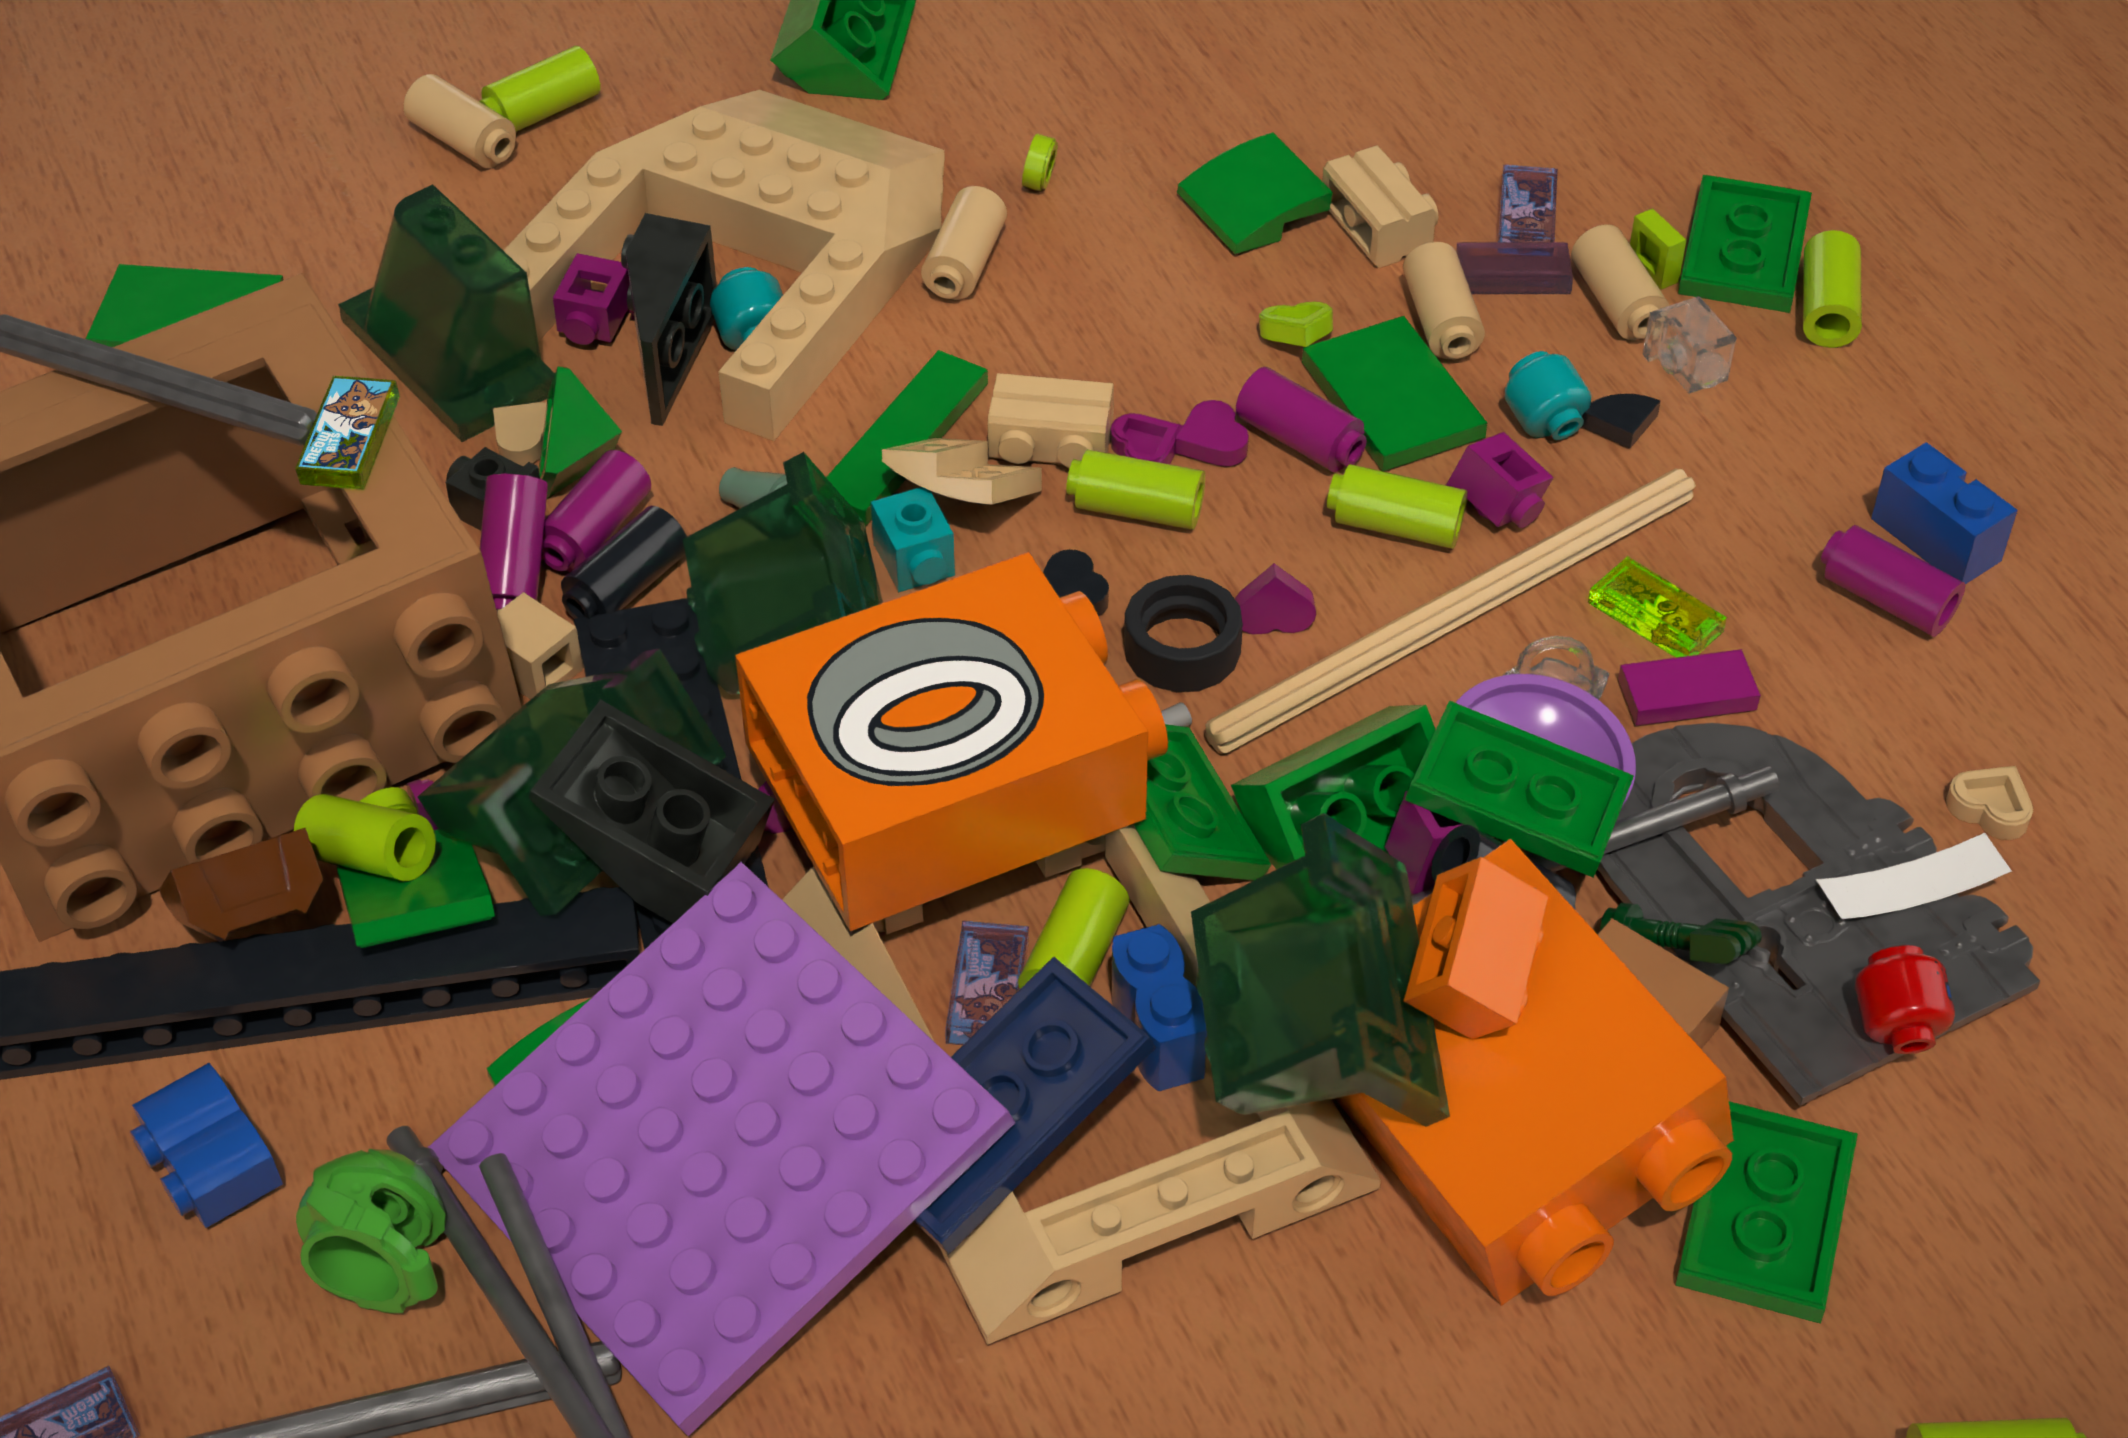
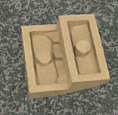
M932 438L882 449V462L896 473L923 488L950 498L993 505L1042 491L1041 467L989 465L988 441Z

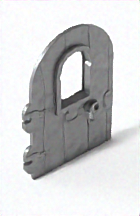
M1720 723L1678 725L1672 729L1668 728L1645 735L1632 743L1636 760L1635 780L1617 821L1674 801L1684 793L1716 786L1717 778L1729 773L1735 774L1738 778L1770 766L1778 777L1779 791L1749 801L1747 805L1762 812L1764 821L1810 869L1802 874V878L1795 880L1792 884L1782 886L1774 891L1769 888L1747 898L1683 826L1603 854L1598 870L1623 903L1638 904L1641 907L1643 918L1705 925L1716 918L1751 922L1758 926L1762 935L1759 945L1728 964L1690 960V951L1667 947L1663 949L1729 987L1722 1017L1800 1106L1819 1095L1822 1096L1872 1071L1876 1067H1880L1905 1055L1895 1053L1892 1044L1875 1042L1863 1030L1855 991V980L1858 972L1868 965V957L1879 950L1894 946L1913 945L1920 947L1924 955L1933 956L1944 965L1954 1005L1955 1017L1951 1027L1936 1036L1935 1039L2038 989L2040 980L2027 968L2033 955V946L2029 941V937L2017 925L1999 932L1997 928L2003 927L2008 922L2009 916L1997 904H1994L1985 897L1972 894L1959 897L1955 894L1941 900L1900 911L1859 918H1840L1816 879L1837 878L1888 868L1936 853L1937 847L1933 842V838L1922 827H1917L1907 833L1903 832L1914 821V818L1903 807H1900L1891 800L1882 798L1866 800L1843 775L1814 752L1779 735H1770L1767 732L1748 726ZM1779 968L1798 988L1797 990L1793 991L1778 974Z

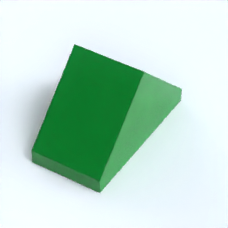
M559 366L548 391L539 463L540 479L548 483L547 499L584 476L603 453L608 450H615L622 434L620 428L569 368Z

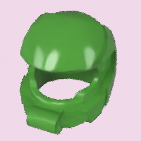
M368 1149V1152L360 1150L317 1167L313 1171V1182L305 1191L296 1214L298 1233L303 1241L300 1258L305 1272L321 1288L339 1297L354 1301L359 1307L365 1309H374L386 1313H403L406 1307L433 1297L438 1290V1284L429 1254L425 1250L415 1249V1247L432 1244L445 1231L446 1214L441 1196L421 1166L406 1156L392 1150Z

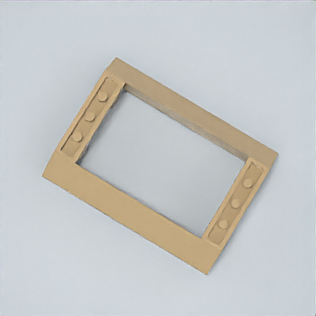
M1133 824L1039 859L1036 862L1046 878L1080 866L1081 859L1105 851L1106 859L1121 884L1127 890L1129 898L1147 927L1158 924L1162 925L1175 937L1180 945L1184 956V978L1189 980L1198 989L1207 1006L1208 1031L1261 1121L1025 1213L1012 1191L950 1254L939 1246L987 1345L1121 1292L1122 1260L1235 1215H1239L1251 1238L1254 1239L1380 1189L1381 1180L1194 874L1160 871ZM813 866L782 900L934 1041L878 932H885L887 935L923 922V904L850 931Z

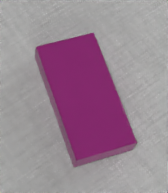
M1742 649L1623 664L1620 666L1618 676L1619 684L1635 726L1753 711L1758 709L1761 696Z

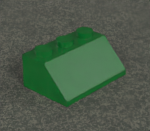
M790 0L770 61L780 69L783 75L794 80L809 94L883 100L889 95L916 0Z
M1426 705L1388 706L1231 784L1243 817L1269 858V861L1308 906H1315L1395 864L1385 845L1405 792L1409 790L1410 784L1436 730Z

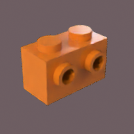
M1483 857L1438 874L1404 1002L1470 1039L1516 1025L1528 999L1526 985L1534 954L1543 938V927L1541 924L1548 896Z

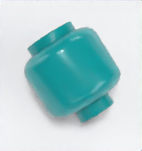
M738 268L724 275L713 290L710 298V307L723 343L732 350L736 351L783 296L779 282L774 276L767 272L759 271L756 268Z
M1539 351L1524 357L1512 367L1509 372V381L1505 387L1504 397L1523 430L1529 436L1534 438L1552 436L1555 440H1562L1573 435L1582 427L1584 423L1582 415L1590 408L1592 395L1572 362L1565 355L1548 354V352Z

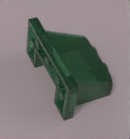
M433 184L402 199L394 210L373 288L338 304L341 320L461 442H464L495 426L493 408L546 400L555 373L541 360L527 272Z
M805 452L783 462L787 480L786 485L683 539L691 587L686 590V594L691 608L697 615L700 630L695 633V642L706 662L707 673L731 695L740 694L736 654L883 603L863 519Z
M660 649L644 651L625 669L548 684L508 718L505 723L501 724L417 796L441 831L501 856L540 916L556 914L603 871L529 799L530 790L600 700L714 765H717L726 757L725 752Z
M1323 813L1301 824L1305 856L1191 911L1199 971L1196 976V985L1203 1001L1207 1031L1204 1046L1206 1055L1211 1063L1216 1102L1239 1114L1247 1115L1365 1093L1425 1127L1450 1117L1433 1018L1404 1002L1419 945L1405 864Z

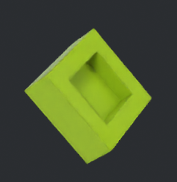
M1653 208L1635 215L1630 245L1660 290L1679 283L1687 240Z

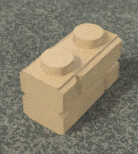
M1378 145L1356 152L1353 158L1350 155L1327 161L1325 167H1323L1322 182L1333 192L1329 211L1378 269L1399 262L1402 256L1407 257L1412 250L1422 244L1433 242L1434 229L1439 218L1437 206L1429 194L1421 195L1412 185L1409 174L1402 163H1393Z
M997 373L988 414L989 458L1005 459L1016 464L1025 462L1061 464L1070 468L1073 459L1082 460L1086 450L1108 453L1110 429L1114 414V384Z

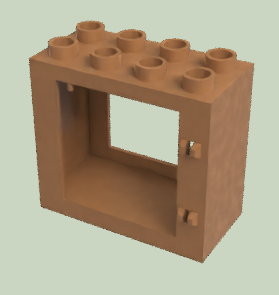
M303 273L113 347L313 409L319 416L335 378L371 381ZM59 370L51 371L0 391V634L303 508L338 564L24 698L0 651V863L39 943L71 928L92 929L116 920L129 909L134 900L160 889L172 869L266 841L293 830L300 808L313 796L328 794L360 801L377 790L387 788L445 761L462 763L477 759L493 749L503 735L526 726L482 553L385 401L379 412L357 471L299 467L308 443L298 446ZM355 433V436L349 437V440L343 437L344 441L340 442L339 445L344 443L346 446L343 448L352 445V443L357 442L355 438L359 437V435ZM339 449L337 450L339 457L328 463L325 467H330L333 463L340 462L343 459L349 464L348 461L352 458L350 456H342ZM317 460V462H316L315 464H309V465H310V466H320V465H322V464H320V463L318 462V460ZM361 526L366 543L357 546L349 531Z

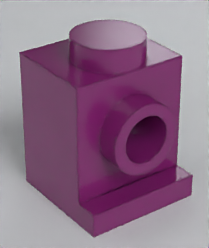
M577 253L553 296L557 331L563 332L568 339L581 345L590 344L594 339L611 342L626 312L631 313V310L627 307V293L630 285L628 269L623 268L622 263L619 261ZM591 281L608 284L604 291L591 289Z
M1505 432L1468 445L1446 486L1467 490V499L1474 505L1476 511L1484 518L1493 522L1497 527L1514 522L1519 528H1524L1532 523L1543 510L1545 502L1542 500V497L1554 477Z

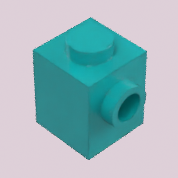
M919 487L871 501L873 544L898 592L955 576L954 533L930 490Z

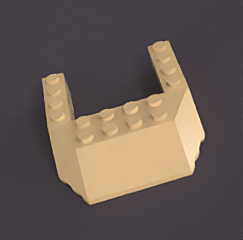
M763 90L752 91L700 106L598 151L472 283L482 335L530 352L556 323L553 296L575 255L579 253L613 260L621 252L627 235H634L645 213L711 225L712 242L802 272L718 371L724 423L775 441L931 249L941 228L944 150Z

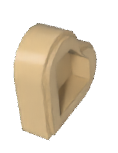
M547 402L493 408L496 440L501 456L521 466H525L528 462L534 463L540 459Z
M2016 766L1959 773L1953 778L1946 797V805L1952 815L1968 823H1979L1986 833L2001 840H2013L2026 833L2033 814L2032 802Z

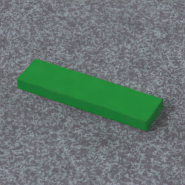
M938 350L814 490L815 505L866 526L872 520L871 501L892 496L906 480V478L882 462V449L932 438H942L988 385V369Z

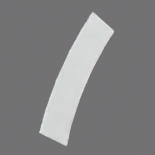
M1983 833L1953 847L1910 862L1876 871L1837 878L1816 879L1840 918L1848 919L1900 911L1941 900L1980 886L2012 872V870L1988 836Z

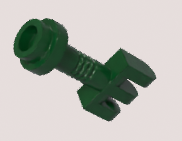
M1620 903L1617 908H1608L1602 917L1600 926L1601 931L1613 918L1662 948L1667 947L1690 951V960L1728 964L1759 945L1762 938L1758 926L1751 922L1716 918L1705 925L1663 922L1661 920L1643 918L1641 907L1638 904Z

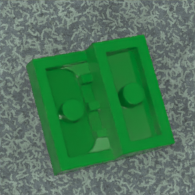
M1274 132L1239 144L1211 159L1178 184L1177 193L1234 254L1281 241L1284 223L1330 210L1333 194Z

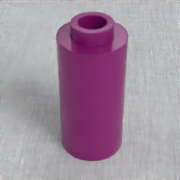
M1261 367L1256 370L1245 382L1236 402V414L1240 419L1331 472H1337L1349 464L1354 465L1364 452L1367 440L1364 436V423L1362 420L1269 367Z
M608 450L603 453L545 519L542 560L555 570L571 572L608 541L650 492L651 479L645 468L635 458L625 452Z
M493 474L486 478L479 549L482 553L496 610L502 609L523 592L537 601L548 483L536 477L520 474Z
M1857 525L1850 527L1845 533L1840 530L1835 532L1826 544L1821 556V562L1826 565L1824 576L1827 580L1932 637L1940 634L1950 622L1965 592L1966 584L1961 580Z

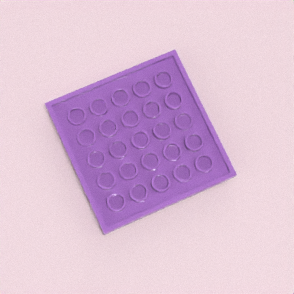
M740 862L713 887L708 896L704 895L428 1148L435 1151L440 1159L438 1161L511 1241L479 1168L480 1163L491 1155L503 1153L507 1156L576 1314L678 1427L689 1436L1015 1124V1121L1001 1103L751 870Z

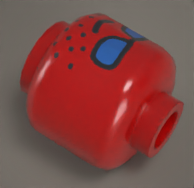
M1913 945L1894 946L1873 953L1868 957V965L1858 972L1855 980V991L1865 1034L1875 1042L1892 1044L1893 1051L1898 1054L1920 1053L1933 1048L1936 1045L1935 1037L1949 1029L1955 1017L1954 1005L1944 965L1935 957L1924 955L1920 947Z

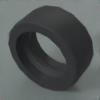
M1192 575L1166 576L1149 582L1131 597L1125 611L1124 646L1126 661L1138 677L1154 687L1169 691H1201L1219 684L1235 670L1241 655L1243 622L1240 605L1227 589L1209 579ZM1187 618L1205 623L1216 630L1219 636L1212 642L1199 647L1176 648L1161 644L1150 637L1147 632L1154 625L1164 621Z

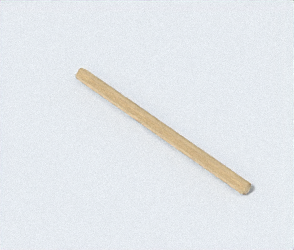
M1675 468L1208 720L1205 724V737L1208 743L1219 754H1226L1692 500L1693 489L1696 486L1693 478L1688 477L1683 469Z

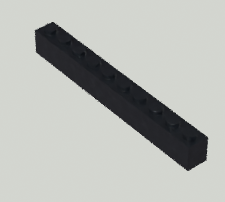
M600 887L585 892L549 897H527L519 901L493 904L495 916L489 920L363 948L356 945L351 923L343 925L328 924L314 929L277 934H255L247 938L222 942L188 943L174 948L137 953H116L108 957L64 963L49 962L35 967L0 971V1080L591 998L641 953L635 902L621 887Z

